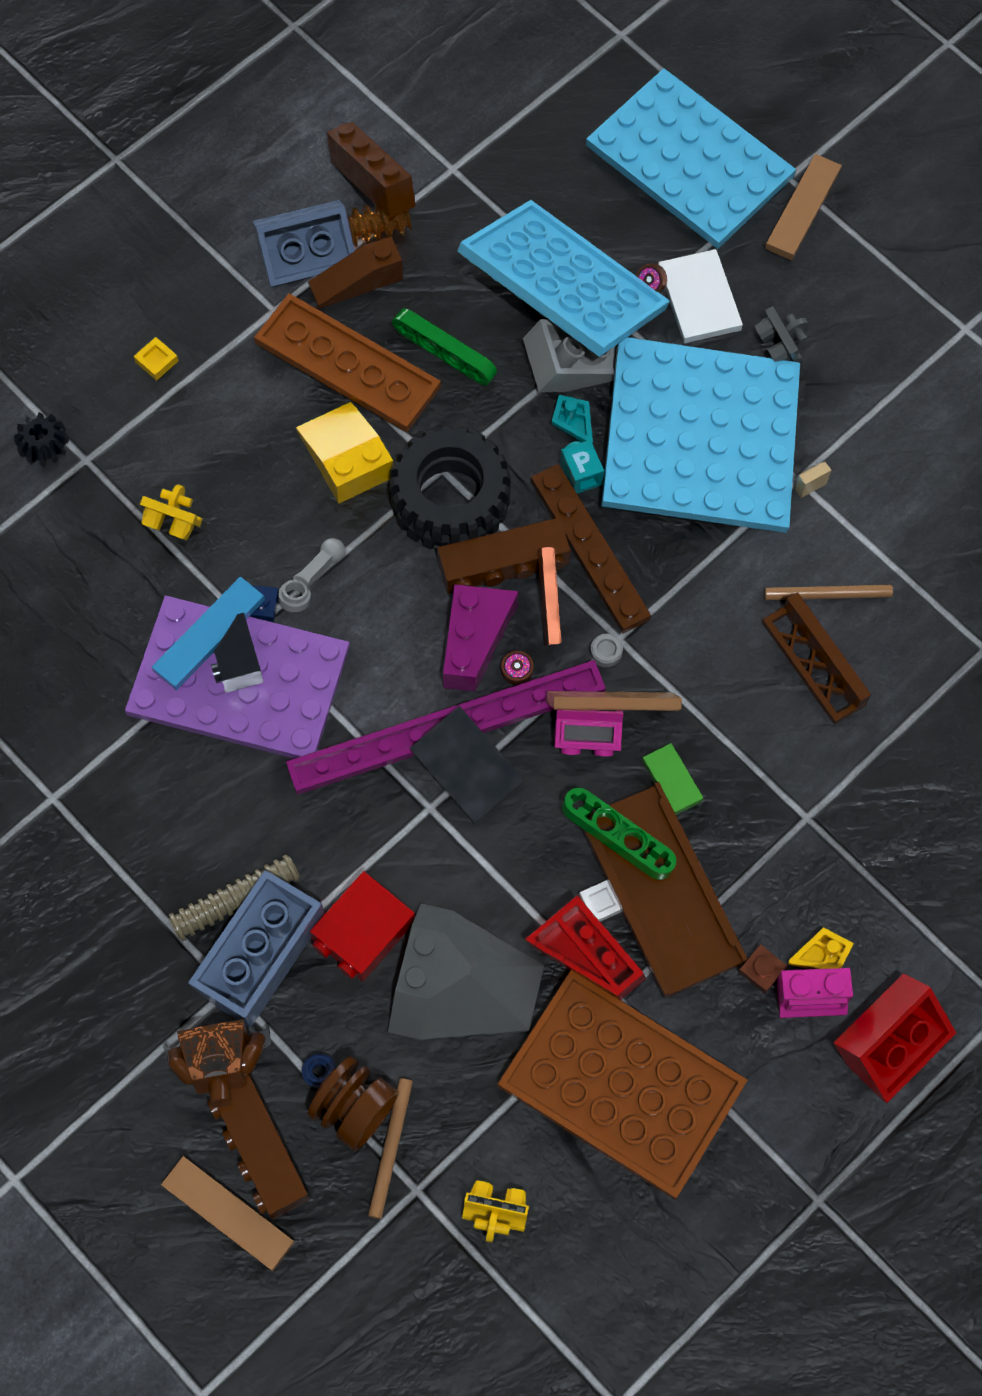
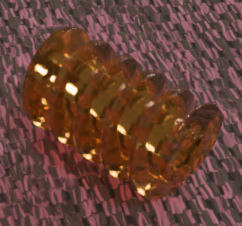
M375 204L374 212H372L368 205H364L362 215L356 207L351 209L350 217L347 214L352 241L355 247L358 246L359 237H362L365 243L369 244L371 234H374L378 241L381 240L382 232H385L388 237L391 236L393 239L394 229H397L401 237L405 234V227H409L412 231L408 210L389 218Z

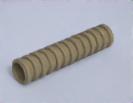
M285 854L282 856L283 860L278 861L275 859L273 860V865L269 866L266 864L263 866V870L259 871V869L254 870L255 874L251 876L246 874L245 879L242 881L239 878L236 879V884L231 886L229 883L226 885V889H217V894L215 895L207 894V899L205 900L199 898L197 904L193 905L190 903L188 904L189 908L185 910L183 908L178 909L179 913L176 915L170 913V918L168 919L178 939L184 941L186 940V935L194 936L196 935V930L200 929V931L205 930L204 926L208 924L210 926L215 925V920L219 919L221 922L224 920L223 916L228 914L231 917L234 915L233 911L239 909L265 870L288 884L293 880L298 882L300 875L290 856Z

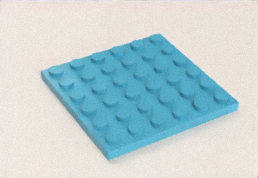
M629 337L618 343L601 506L787 533L790 526L800 363L785 360L774 362L772 358Z

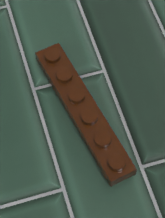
M559 464L531 476V484L553 519L560 517L569 547L622 634L650 621V612Z

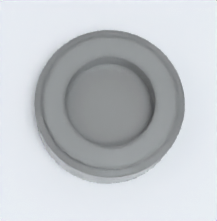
M601 634L592 641L590 649L591 658L601 667H612L621 660L623 645L615 635Z

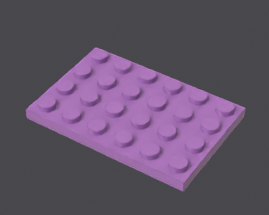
M165 595L125 709L126 715L294 759L318 751L350 649V642L248 617L246 621L264 683L226 693L223 682L216 684L211 665L216 664L217 661L215 653H213L176 691L154 673L151 667L210 607Z

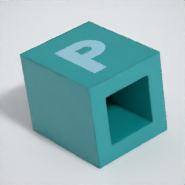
M591 440L584 442L575 441L561 449L560 465L577 494L603 485L604 469Z

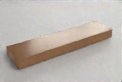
M817 154L814 155L769 237L765 247L766 250L793 260L838 177L842 165Z
M547 691L546 702L554 709L679 711L682 705V698L673 692Z
M184 1156L161 1184L167 1191L272 1272L295 1243Z

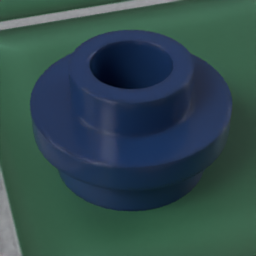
M325 1054L311 1055L302 1066L304 1081L310 1087L318 1089L329 1073L336 1069L335 1062ZM318 1066L326 1069V1073L322 1077H315L313 1075V1070Z

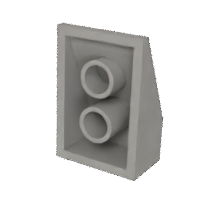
M540 319L523 338L539 392H568L614 381L617 345L599 357L547 319Z

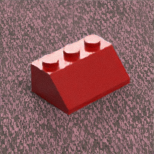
M903 973L834 1042V1045L846 1065L882 1101L888 1103L956 1034V1031L931 987Z

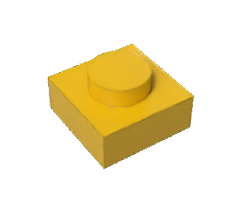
M155 337L134 355V360L136 364L157 381L178 362V357Z

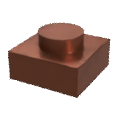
M760 944L738 973L765 994L775 983L781 971L787 968V965Z

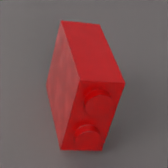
M363 871L310 930L313 941L312 947L324 958L330 955L338 961V969L348 978L353 979L356 976L360 981L364 982L412 927L415 912Z

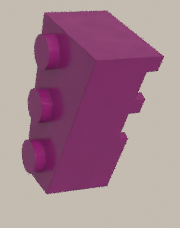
M454 585L443 671V688L476 691L493 658V653L499 641L502 640L505 634V629L512 615L515 614L518 608L519 591Z

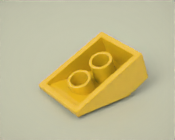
M352 402L296 427L298 434L338 504L391 479L393 459L379 435Z

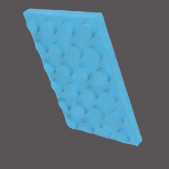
M665 68L586 138V146L717 249L780 191L796 173V169Z
M529 200L463 240L457 251L467 258L469 262L486 272L495 281L509 289L519 299L525 301L542 316L548 318L565 333L571 335L599 357L664 312L670 302L666 297L656 292L637 276L532 200Z

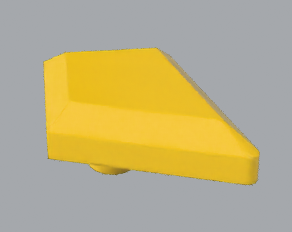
M823 927L790 958L788 964L808 969L842 968L854 943Z

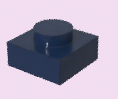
M252 585L264 595L265 601L249 617L275 622L279 596L278 588Z

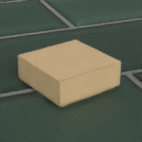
M822 462L799 474L795 491L800 498L827 484L831 473L827 463Z

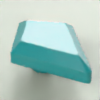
M559 395L551 424L582 442L591 440L593 444L589 401Z

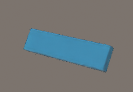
M239 577L151 667L153 672L177 691L214 653L237 614L244 612L247 619L265 601L264 595L242 577Z

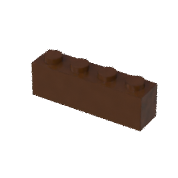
M353 122L344 123L326 132L331 163L389 218L416 207L412 176Z
M560 517L437 547V561L447 594L454 593V585L473 587L482 585L496 586L507 579L515 577L518 579L528 578L535 572H539L537 550L542 547L554 548L556 571L568 565L571 550Z
M248 1074L246 1084L243 1087L230 1089V1105L216 1108L210 1105V1100L207 1103L215 1120L222 1117L227 1126V1130L223 1131L222 1134L230 1151L237 1148L243 1159L237 1165L245 1182L253 1180L258 1190L252 1196L260 1213L263 1214L268 1211L273 1220L309 1201L310 1198Z

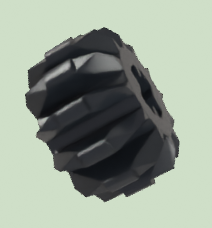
M38 412L36 419L26 415L25 420L27 424H17L18 434L14 435V442L17 445L18 454L22 458L26 457L27 462L31 465L38 460L39 464L44 467L46 460L50 459L54 463L57 462L56 454L65 455L66 449L64 445L68 444L69 438L67 433H65L64 424L61 421L57 422L52 413L45 419L40 412Z

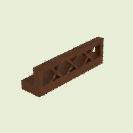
M798 592L786 599L783 608L762 620L763 626L834 725L867 705L871 693ZM787 616L794 626L792 635L779 632L773 623ZM794 643L804 644L812 651L810 660L799 658L793 652ZM813 668L827 672L830 676L828 685L815 683L811 677ZM831 693L844 696L850 706L837 713L829 702Z

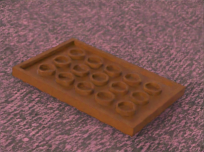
M571 970L504 1073L497 1087L676 1200L748 1080Z

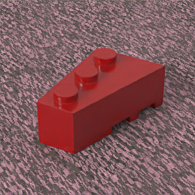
M578 895L525 939L532 948L570 971L572 970L620 1001L646 979L643 971Z

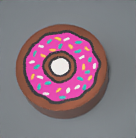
M652 263L642 266L637 271L636 276L656 292L660 293L666 287L667 274L662 266Z
M522 651L508 653L501 663L503 678L514 685L526 683L533 674V661L527 653Z

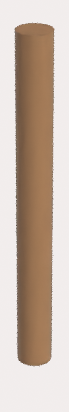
M893 586L765 588L764 597L765 600H786L798 592L802 599L883 598L893 596Z
M399 1079L397 1087L399 1096L392 1109L368 1217L374 1219H382L413 1084V1081L409 1079Z

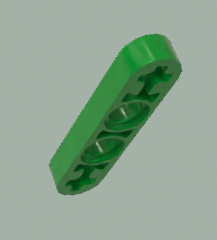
M403 308L393 318L392 324L401 335L475 382L486 386L497 374V368L486 357L411 310Z
M574 788L567 793L562 803V810L569 820L655 880H663L671 875L676 866V856L670 848L588 790ZM578 800L583 801V807H579L578 810L572 807L574 802L576 803ZM594 808L596 811L594 812L592 819H587L588 814L591 813L592 809ZM600 817L611 819L614 829L611 831L601 830L597 825V819ZM628 836L636 837L641 843V848L636 851L628 849L624 844V839ZM647 847H649L651 851L647 855L646 859H643L642 856L644 855ZM661 857L666 862L659 869L654 864Z

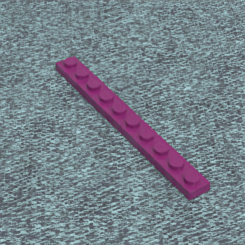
M595 660L286 761V765L296 794L299 795L414 757L409 749L458 706L466 712L483 733L555 710L546 702L547 691L605 692L606 687Z

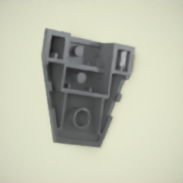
M420 903L411 927L395 990L388 1034L417 1041H431L437 1038L453 1037L454 1039L471 1035L486 1034L488 1036L529 1032L544 965L455 911Z

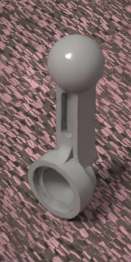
M335 538L325 540L321 545L320 553L300 573L294 575L293 580L287 581L281 586L278 601L283 609L289 612H301L309 606L311 597L310 586L332 563L341 561L345 555V546L340 540ZM297 590L303 595L294 598L290 597L287 592Z

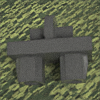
M774 306L765 310L768 317L754 327L763 343L777 335L780 337L781 342L767 349L774 362L783 360L802 362L803 359L792 339L797 338L800 344L807 340L805 332L810 327L807 319H796L794 314H790L785 318L788 322V325L785 327Z

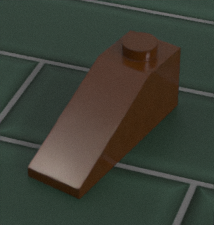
M390 236L360 247L309 280L308 285L320 309L403 280L402 259Z

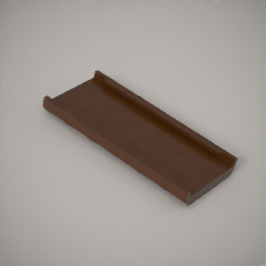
M660 782L655 783L651 788L609 806L674 852L676 866L668 878L655 880L582 829L663 998L674 996L735 969L747 961L748 958ZM594 812L588 814L587 819L591 820ZM607 817L597 819V825L601 830L611 831L614 829L611 819ZM628 836L624 839V844L628 849L636 851L641 848V843L636 837ZM647 847L644 855L642 856L643 859H646L647 855L650 853L651 849L649 847ZM660 857L654 865L660 869L666 861Z

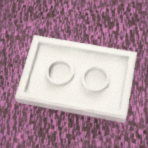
M716 249L658 263L667 274L665 290L670 300L683 343L742 330L743 324Z

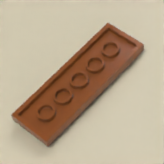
M288 293L254 336L255 344L405 432L410 430L441 388V381L290 293Z

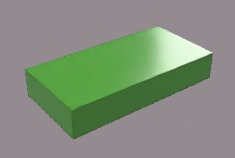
M672 743L642 758V762L654 783L660 782L676 815L703 802L702 794Z

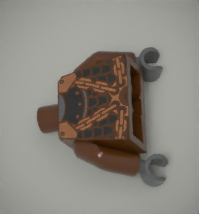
M241 1019L177 1031L179 1044L172 1048H168L166 1044L163 1045V1049L169 1063V1068L184 1084L193 1085L197 1094L209 1093L210 1105L220 1108L231 1104L230 1089L243 1087L246 1084L247 1075L253 1072L264 1048L271 1044L269 1026H266L263 1031L257 1032L254 1026H250L248 1034L244 1020Z

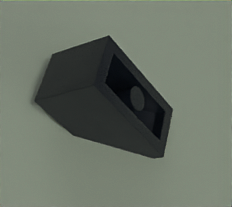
M244 612L237 614L214 651L217 663L211 665L216 684L223 682L226 693L264 683Z

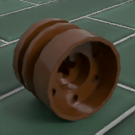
M350 1056L336 1069L331 1071L321 1083L309 1106L307 1116L315 1122L324 1115L321 1127L325 1130L340 1120L342 1123L336 1138L356 1152L366 1144L385 1120L399 1096V1091L382 1078L375 1080L368 1087L364 1086L370 1074V1069L365 1066L356 1072L359 1062Z

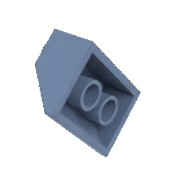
M340 200L252 221L259 251L271 287L319 275L355 251L345 206Z

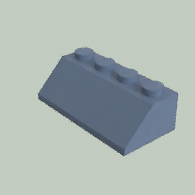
M265 870L188 984L224 1013L236 1020L243 1019L247 1027L252 1026L310 940V930L325 915L322 903Z

